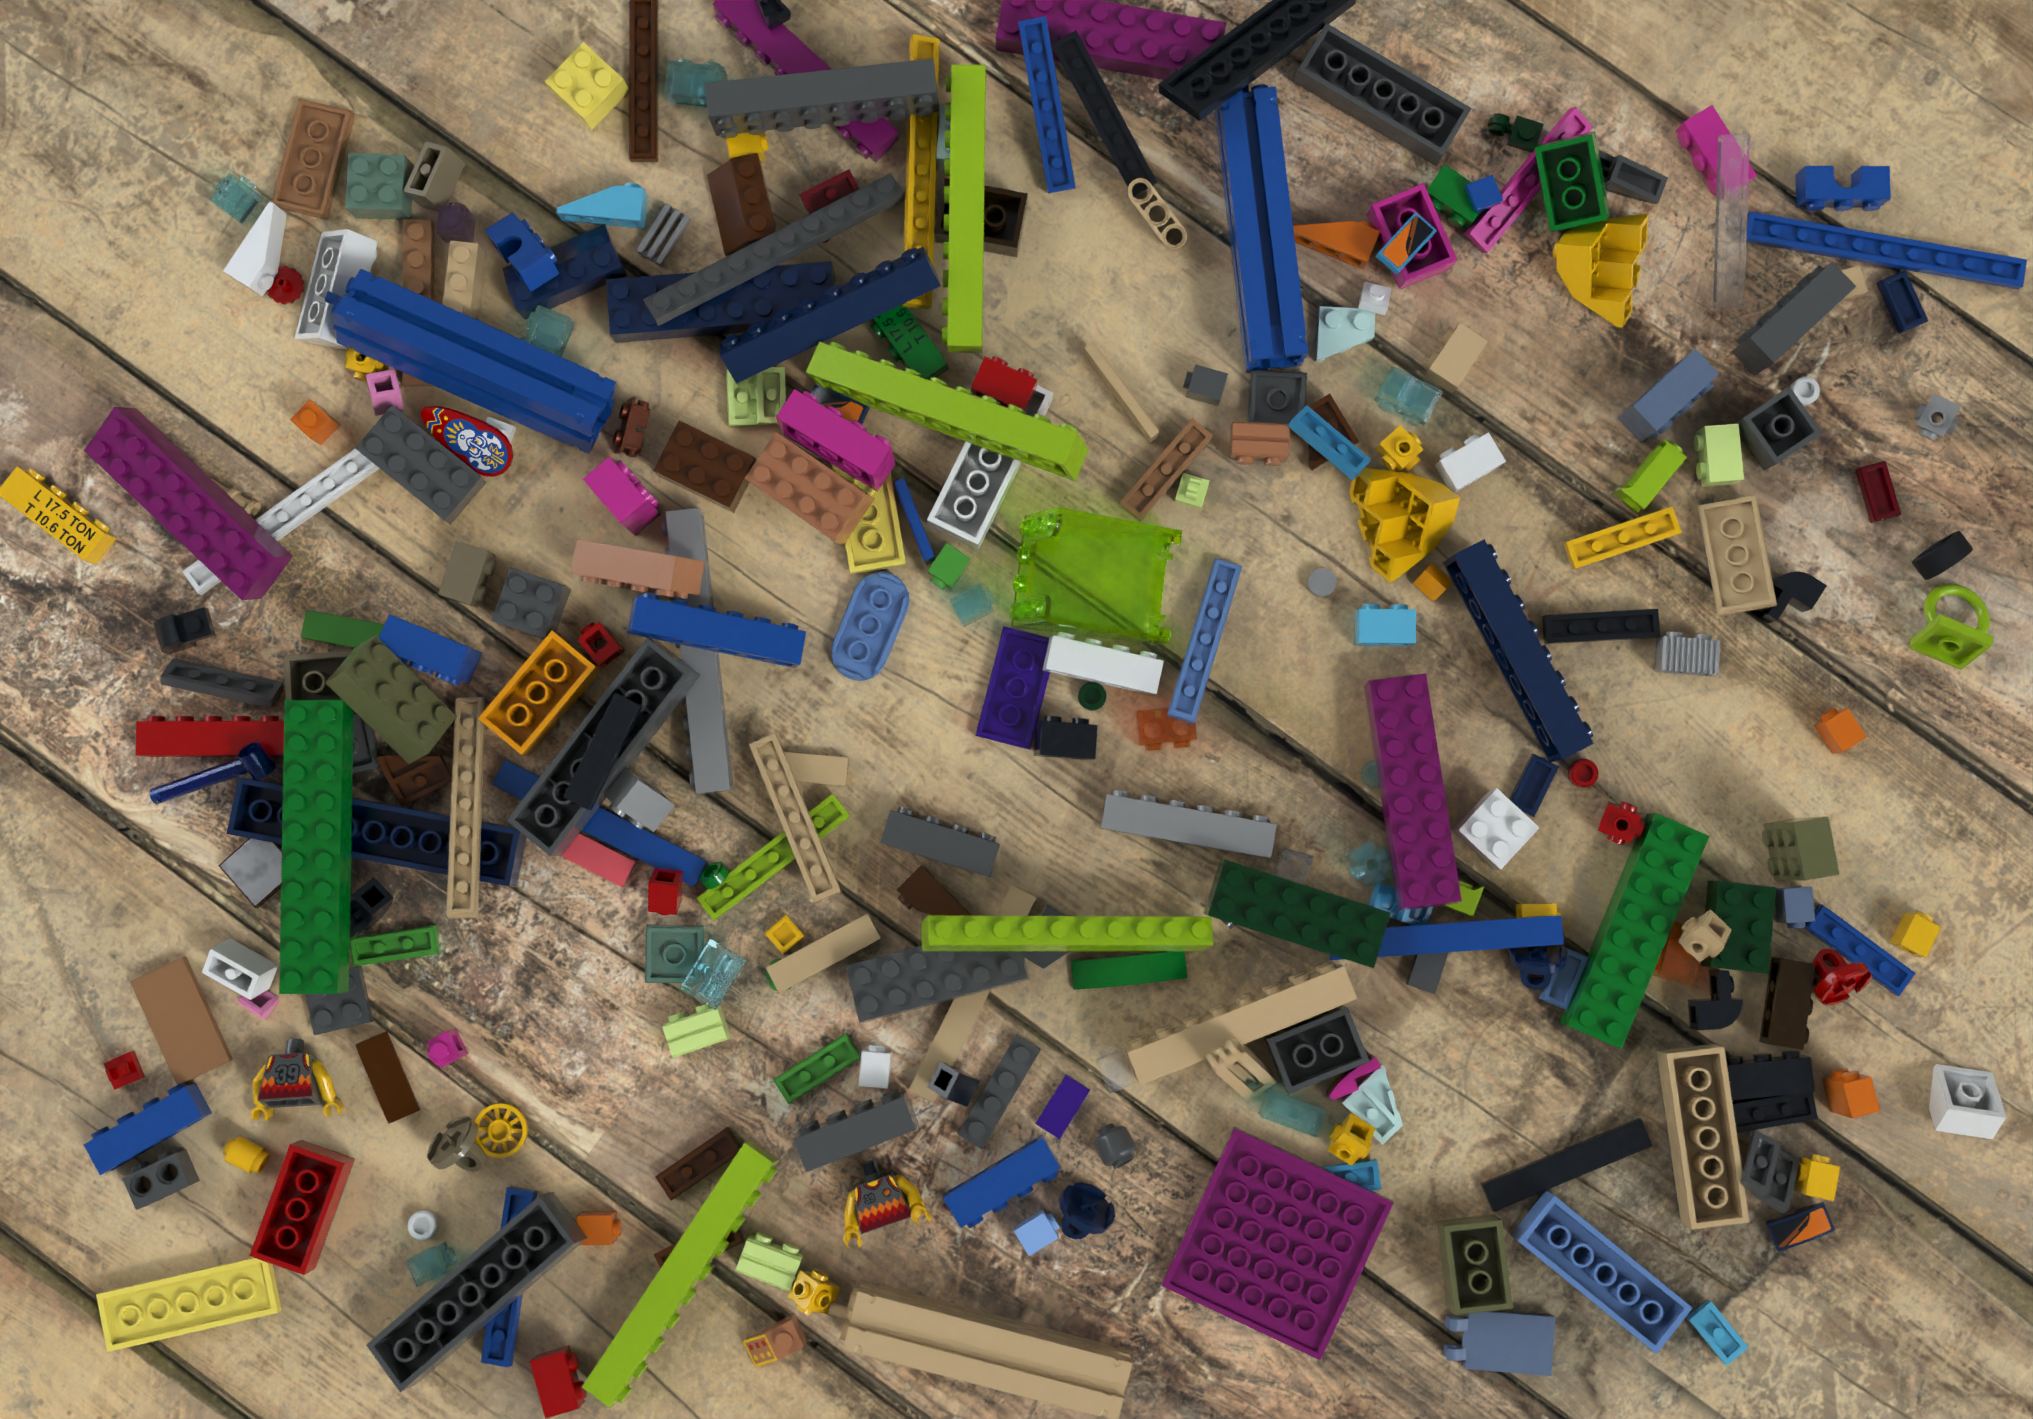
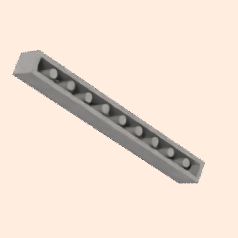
M700 508L665 511L666 520H662V530L664 537L668 536L669 547L665 548V554L705 561L700 594H688L687 599L675 597V599L688 602L687 606L698 608L699 605L714 607L703 511ZM675 643L676 648H680L681 660L700 674V677L681 700L682 704L687 706V715L683 716L685 732L690 734V744H686L688 761H693L694 772L689 773L691 789H696V794L734 791L719 652Z

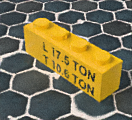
M17 466L0 487V497L82 560L96 565L117 539L109 532L111 527L98 518L95 520L87 515L89 510L76 501L73 503L69 502L65 498L67 493L56 485L52 484L49 486L43 482L45 476L31 467L29 470Z

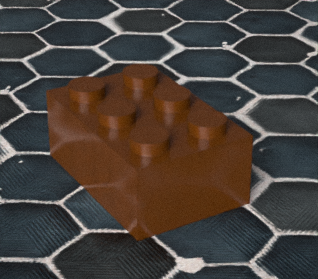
M679 420L653 471L659 477L734 513L749 484V481L744 478L756 462V458Z

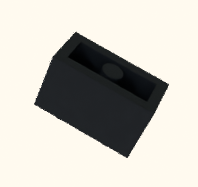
M1045 716L1044 721L1036 722L1034 756L1093 760L1096 758L1098 725L1089 724V719L1072 718V723L1061 722L1062 717Z

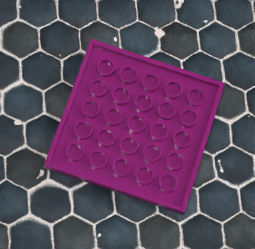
M1234 1127L1163 1278L1162 1286L1321 1360L1394 1202Z

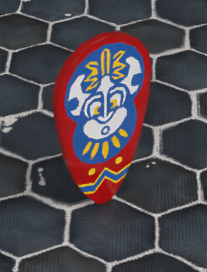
M426 406L421 410V418L434 438L476 473L482 476L496 477L504 474L511 466L514 457L512 445L499 429L478 418L451 408Z

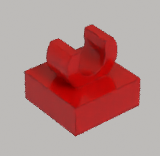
M135 1051L128 1052L103 1063L107 1077L111 1081L114 1090L145 1078Z

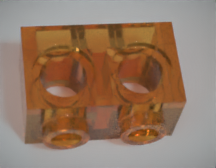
M1169 708L1135 712L1138 746H1145V751L1162 750V744L1173 743L1174 748L1191 747L1190 742L1197 740L1196 724L1186 722L1188 725L1187 733L1185 735H1177L1173 731V723L1178 719L1167 716ZM1147 723H1155L1159 726L1160 734L1158 737L1150 738L1145 734L1144 727Z

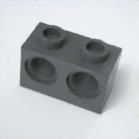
M173 1148L158 1155V1162L149 1165L148 1161H145L130 1168L132 1174L122 1179L136 1210L200 1181L187 1150L176 1153ZM171 1164L177 1168L176 1178L170 1174L169 1167ZM144 1177H147L151 1182L150 1190L146 1189L143 1185Z

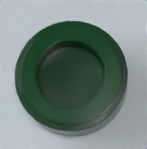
M1088 682L1080 688L1078 701L1086 710H1098L1106 701V691L1099 683Z

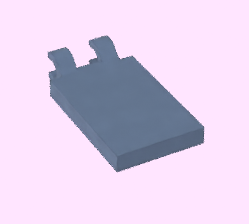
M1500 1310L1466 1314V1316L1446 1315L1445 1327H1448V1330L1463 1331L1462 1346L1444 1344L1443 1356L1447 1360H1463V1367L1465 1369L1552 1376L1555 1316Z

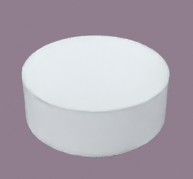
M1800 377L1789 386L1803 406L1816 401L1820 394L1818 383L1811 377Z
M427 1209L414 1213L408 1221V1231L417 1240H426L432 1237L439 1228L437 1215Z

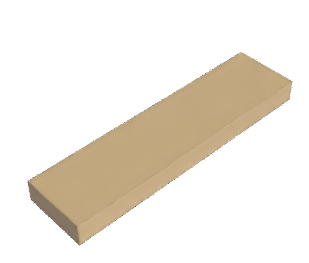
M1091 342L1084 347V356L1147 441L1151 443L1158 438L1159 429L1096 344Z
M867 913L766 967V970L776 989L781 993L881 938Z

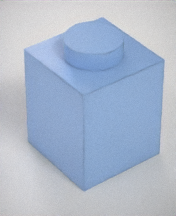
M1041 1209L1015 1225L1014 1232L1028 1256L1059 1238L1057 1229L1060 1228V1225L1052 1212L1047 1215L1045 1210Z

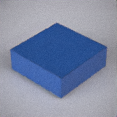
M1493 175L1465 186L1475 213L1503 202Z

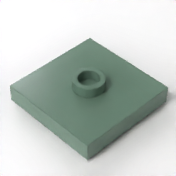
M647 924L645 983L703 984L704 925Z

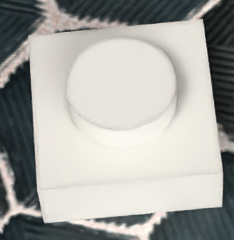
M1364 281L1358 309L1386 315L1392 288Z

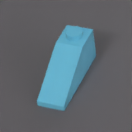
M625 183L624 186L615 185L559 206L556 213L565 222L645 229L649 196L645 189L641 188V185Z

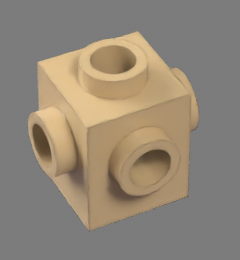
M1710 909L1697 919L1695 917L1690 918L1682 926L1684 932L1678 942L1687 953L1693 955L1701 962L1708 956L1712 958L1717 956L1723 950L1732 929Z

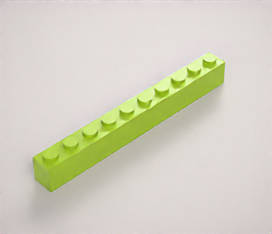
M951 64V75H946V92H951V102L945 103V120H951L950 130H945V148H950V158H945L944 162L945 176H950V186H944V203L949 204V214H944V231H949V242H943V259H949L948 270H943V287H948V298H943L942 315L948 316V326H942V344H947L948 352L982 353L986 65Z
M927 916L921 922L922 951H1204L1213 946L1212 917Z
M752 1140L744 1142L583 1384V1389L609 1408L617 1402L622 1404L632 1391V1388L629 1387L634 1377L639 1379L648 1367V1364L645 1362L650 1353L654 1355L664 1343V1339L661 1338L667 1328L671 1330L681 1317L678 1311L683 1304L687 1306L697 1293L694 1287L699 1280L704 1281L713 1269L710 1263L716 1255L720 1257L729 1245L726 1239L732 1231L736 1233L745 1221V1217L742 1216L748 1206L750 1208L754 1207L762 1195L758 1191L763 1183L768 1184L777 1173L778 1169L775 1168V1165L779 1159Z

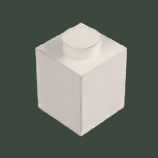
M870 1044L869 1049L862 1050L859 1086L889 1087L892 1051H886L885 1045Z

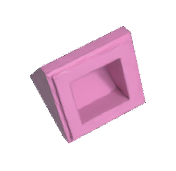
M266 990L251 1000L241 996L237 1002L258 1017L266 1020L280 998Z

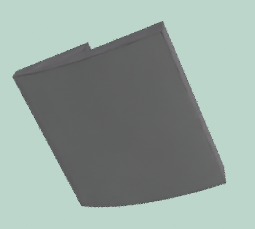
M1754 1130L1752 1131L1740 1183L1763 1203L1780 1213H1784L1789 1210L1800 1159L1780 1149V1142Z

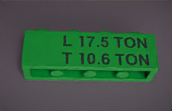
M900 305L871 319L873 321L871 325L872 330L879 339L883 337L890 345L887 347V350L896 362L901 360L906 368L917 371L922 375L921 378L930 380L931 377L937 378L948 370V363L906 306Z

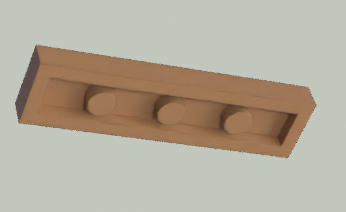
M1192 418L1122 498L1119 505L1141 522L1213 439L1214 435Z

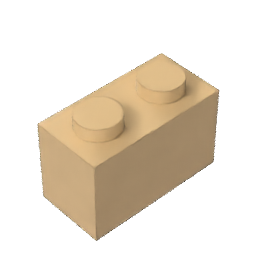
M1459 323L1455 330L1452 328L1448 329L1440 341L1444 344L1441 351L1438 353L1434 350L1425 363L1429 369L1424 376L1450 393H1453L1459 387L1488 343V340Z

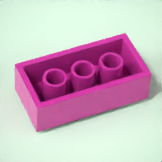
M794 389L776 416L782 434L878 492L896 465L890 442L880 435L873 437L866 432L867 429L855 420H852L851 423L842 418V413L836 408L829 405L827 408L818 403L819 400L811 393L804 391L802 394Z

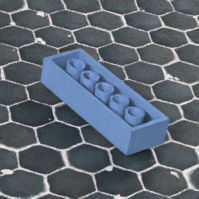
M1547 1190L1511 1233L1515 1240L1656 1354L1692 1309L1688 1303Z

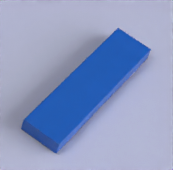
M1818 904L1814 910L1815 921L1805 922L1806 927L1804 929L1838 952L1850 963L1861 962L1866 964L1873 980L1895 996H1900L1916 973L1823 904Z

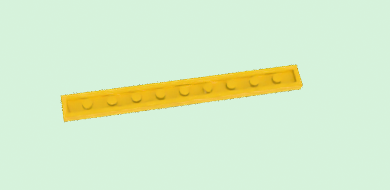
M913 34L910 38L909 61L934 58L938 94L940 39ZM934 112L933 115L928 117H919L915 114L908 115L904 252L911 248L918 249L924 247L932 265L934 261L938 112ZM933 290L902 304V306L930 309L932 307Z

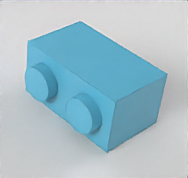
M1363 604L1362 609L1355 611V646H1412L1416 644V609H1408L1406 604H1393L1391 609H1380L1379 604Z

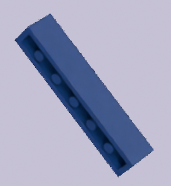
M642 593V596L637 595L633 599L627 634L791 668L801 665L806 631L798 630V625L791 623H782L781 626L771 624L770 619L763 617H754V620L743 618L744 614L735 611H727L726 614L715 612L716 608L707 605H699L698 608L687 606L688 602L679 599H670V602L659 600L658 595L651 593Z

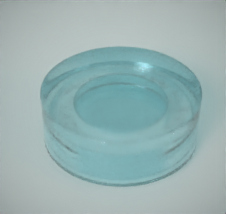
M1376 760L1366 762L1360 771L1362 782L1369 788H1380Z

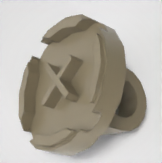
M468 1116L458 1117L450 1121L445 1126L448 1130L444 1134L439 1133L434 1137L427 1152V1159L437 1169H445L456 1164L467 1171L480 1170L486 1155L474 1143L479 1131L478 1124Z

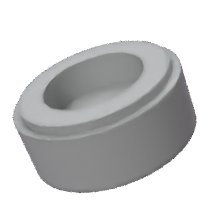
M1326 568L1314 570L1307 579L1308 590L1316 597L1330 595L1336 587L1335 575Z

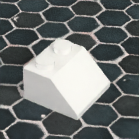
M1935 1064L1929 1103L1935 1131L1993 1139L2006 1119L1993 1072Z

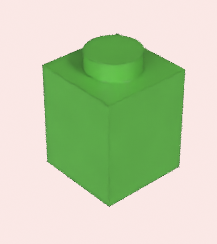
M946 543L928 569V574L932 576L930 582L942 590L945 587L952 590L971 563L970 558Z

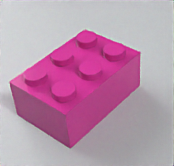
M1424 183L1372 204L1366 214L1370 224L1375 227L1374 229L1380 231L1377 240L1381 249L1415 212L1437 230L1433 237L1397 275L1392 272L1399 290L1448 271L1457 261Z
M608 457L583 478L616 519L635 536L661 515L656 509L659 502L621 460L615 463Z

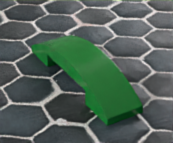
M1164 951L1071 961L1074 990L1136 985L1187 978L1185 951Z

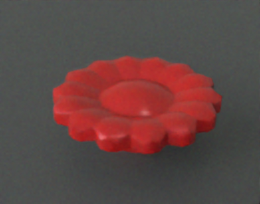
M284 266L283 268H278V274L274 278L272 286L266 291L269 292L268 296L276 303L281 302L283 305H286L287 303H294L296 299L301 297L305 282L302 279V275L296 269H289V267Z

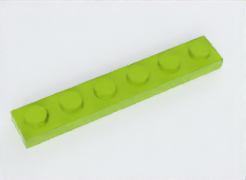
M834 794L809 811L820 840L851 817ZM785 831L732 870L720 885L706 890L696 898L713 921L717 920L796 859Z

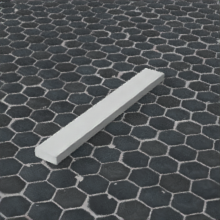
M353 449L256 518L255 521L274 539L279 541L380 468L358 450ZM197 560L182 571L200 595H203L221 582L200 560Z

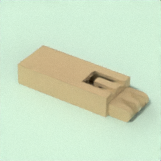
M1237 1037L1226 1041L1227 1047L1219 1046L1216 1048V1055L1214 1053L1206 1055L1213 1071L1247 1102L1277 1083L1269 1067ZM1258 1080L1263 1083L1254 1090L1248 1087L1252 1082L1258 1085Z

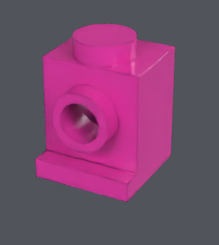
M457 1029L446 1031L427 1041L429 1046L427 1049L428 1056L434 1064H438L439 1068L445 1067L469 1054Z

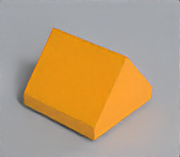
M1431 562L1412 584L1434 602L1449 587L1452 580Z

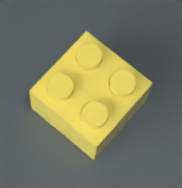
M584 42L545 81L550 92L591 131L629 93L625 80Z

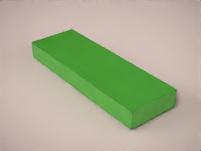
M306 610L301 638L355 648L374 635L379 638L385 624Z
M437 925L355 937L350 941L353 967L441 953Z
M845 1033L776 1077L774 1082L787 1103L790 1104L860 1059L861 1054L849 1035Z

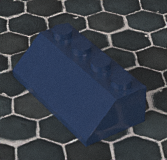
M605 224L551 247L550 249L558 260L554 265L559 274L532 292L520 280L512 265L502 268L506 286L515 307L525 320L605 286L606 279H618L628 276Z

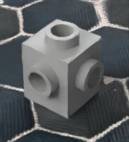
M1933 394L1928 405L1922 403L1914 416V419L1919 420L1916 424V427L1920 429L1919 434L1935 441L1936 437L1943 439L1946 433L1952 435L1960 421L1955 416L1961 406ZM1938 415L1942 418V421L1934 423L1931 417Z

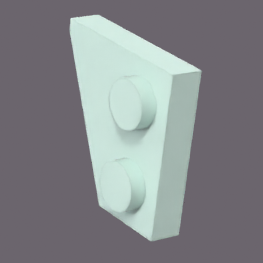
M1320 306L1318 308L1315 362H1321L1334 354L1345 352L1351 349V347L1373 340L1375 313L1358 308Z
M1380 1064L1381 1068L1365 1077L1357 1085L1359 1090L1348 1094L1341 1103L1351 1113L1375 1127L1373 1137L1383 1145L1403 1124L1387 1079L1386 1069Z

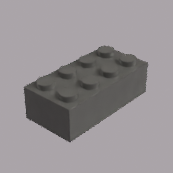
M1833 262L1825 268L1819 265L1811 273H1808L1796 284L1797 286L1786 293L1776 303L1777 305L1768 310L1756 321L1754 326L1736 339L1739 345L1731 352L1754 376L1777 361L1856 287Z
M393 405L355 447L362 455L450 525L487 483L478 473Z
M895 1089L883 1094V1097L880 1098L881 1101L876 1103L869 1099L855 1105L854 1111L846 1114L844 1109L830 1114L824 1123L819 1124L818 1120L802 1125L799 1133L794 1138V1142L805 1171L809 1172L916 1130L918 1120L907 1091L900 1093L899 1089Z

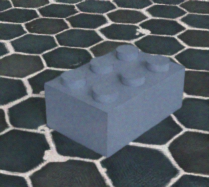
M1694 349L1627 408L1618 419L1640 442L1648 437L1653 440L1659 434L1661 435L1666 431L1677 417L1694 405V401L1706 394L1715 385L1712 380L1719 373Z

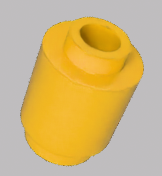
M241 1135L236 1139L231 1138L223 1150V1154L226 1155L225 1162L249 1174L253 1172L258 1175L270 1157V1153L265 1151V1147Z

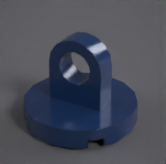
M1563 944L1509 948L1508 950L1510 962L1521 970V982L1524 986L1533 990L1542 989L1548 985L1551 974L1557 973L1565 967L1568 956L1567 949ZM1528 973L1542 976L1539 978H1531L1530 976H1528Z
M1076 1182L1074 1185H1068L1059 1199L1060 1210L1064 1215L1061 1226L1062 1232L1072 1239H1082L1089 1233H1104L1110 1228L1116 1216L1112 1202L1108 1203L1104 1192L1091 1184Z

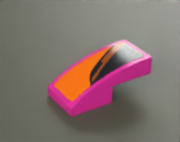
M1370 1055L1368 1056L1370 1062L1345 1071L1338 1076L1326 1091L1328 1098L1335 1100L1359 1090L1355 1078L1380 1069L1381 1066L1377 1057Z

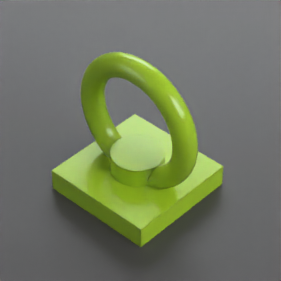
M1943 584L1935 587L1927 595L1924 602V614L1928 625L1910 639L1908 648L1962 670L1993 644L1994 636L1987 634L1990 627V616L1985 603L1975 592L1962 585ZM1945 595H1956L1966 600L1977 614L1978 623L1976 629L1942 614L1937 615L1936 605L1938 600Z

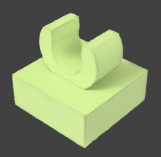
M1182 473L1174 501L1201 509L1210 480Z

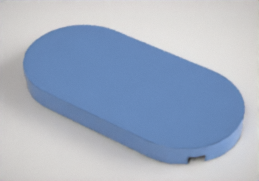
M888 572L870 574L859 581L853 592L831 647V655L835 667L842 675L856 681L871 679L882 671L888 660L910 603L908 590L897 576Z

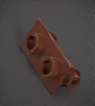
M636 397L627 399V403L623 402L621 405L619 418L622 419L620 430L616 429L612 445L616 446L614 454H619L626 450V456L636 458L637 453L641 452L644 433L635 431V427L646 428L651 409L648 408L649 403L638 400V404H635Z

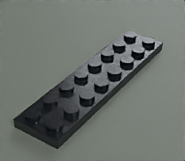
M1272 0L1159 84V93L1198 121H1201L1322 30L1326 23H1331L1355 5L1356 0Z

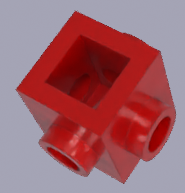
M1608 801L1598 831L1608 834V840L1624 845L1625 841L1632 843L1633 837H1640L1645 822L1640 821L1642 813L1637 812V806L1621 801L1620 805ZM1623 819L1626 820L1628 824L1622 827L1619 826L1617 822Z

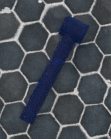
M253 742L238 752L237 759L151 788L150 798L153 803L160 804L247 773L250 774L253 780H260L272 773L276 768V764L260 742Z

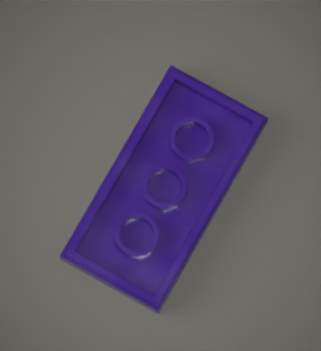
M1003 626L975 736L1028 750L1031 749L1036 722H1038L1050 672L1043 671L1049 643L1048 637Z

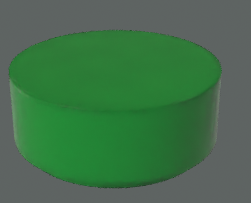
M714 862L703 870L700 875V881L707 889H713L727 878L729 870L722 862Z

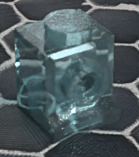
M445 1241L414 1254L406 1259L415 1285L418 1287L430 1279L433 1280L447 1274L446 1268L455 1264L457 1258L452 1247H448Z

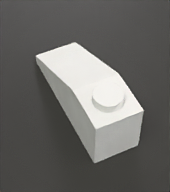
M269 201L223 272L255 293L263 296L266 290L272 286L274 278L278 274L287 214Z

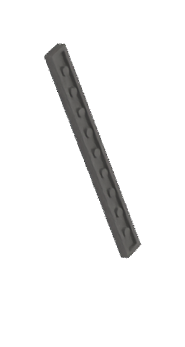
M890 173L644 298L645 307L656 324L660 326L904 201L905 192Z

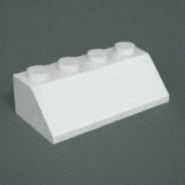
M349 229L321 233L294 339L334 349L351 348L337 343L336 331L333 329V305L325 302V297L329 291L341 297L344 294L348 295L345 289L351 277L355 278L360 269L368 272L371 271V267L377 258L376 247L378 241Z

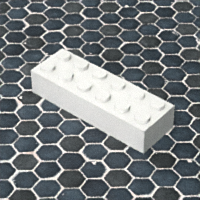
M1037 385L1024 414L1032 417L1035 414L1045 416L1053 400V392ZM965 442L928 516V525L979 550L1022 462Z

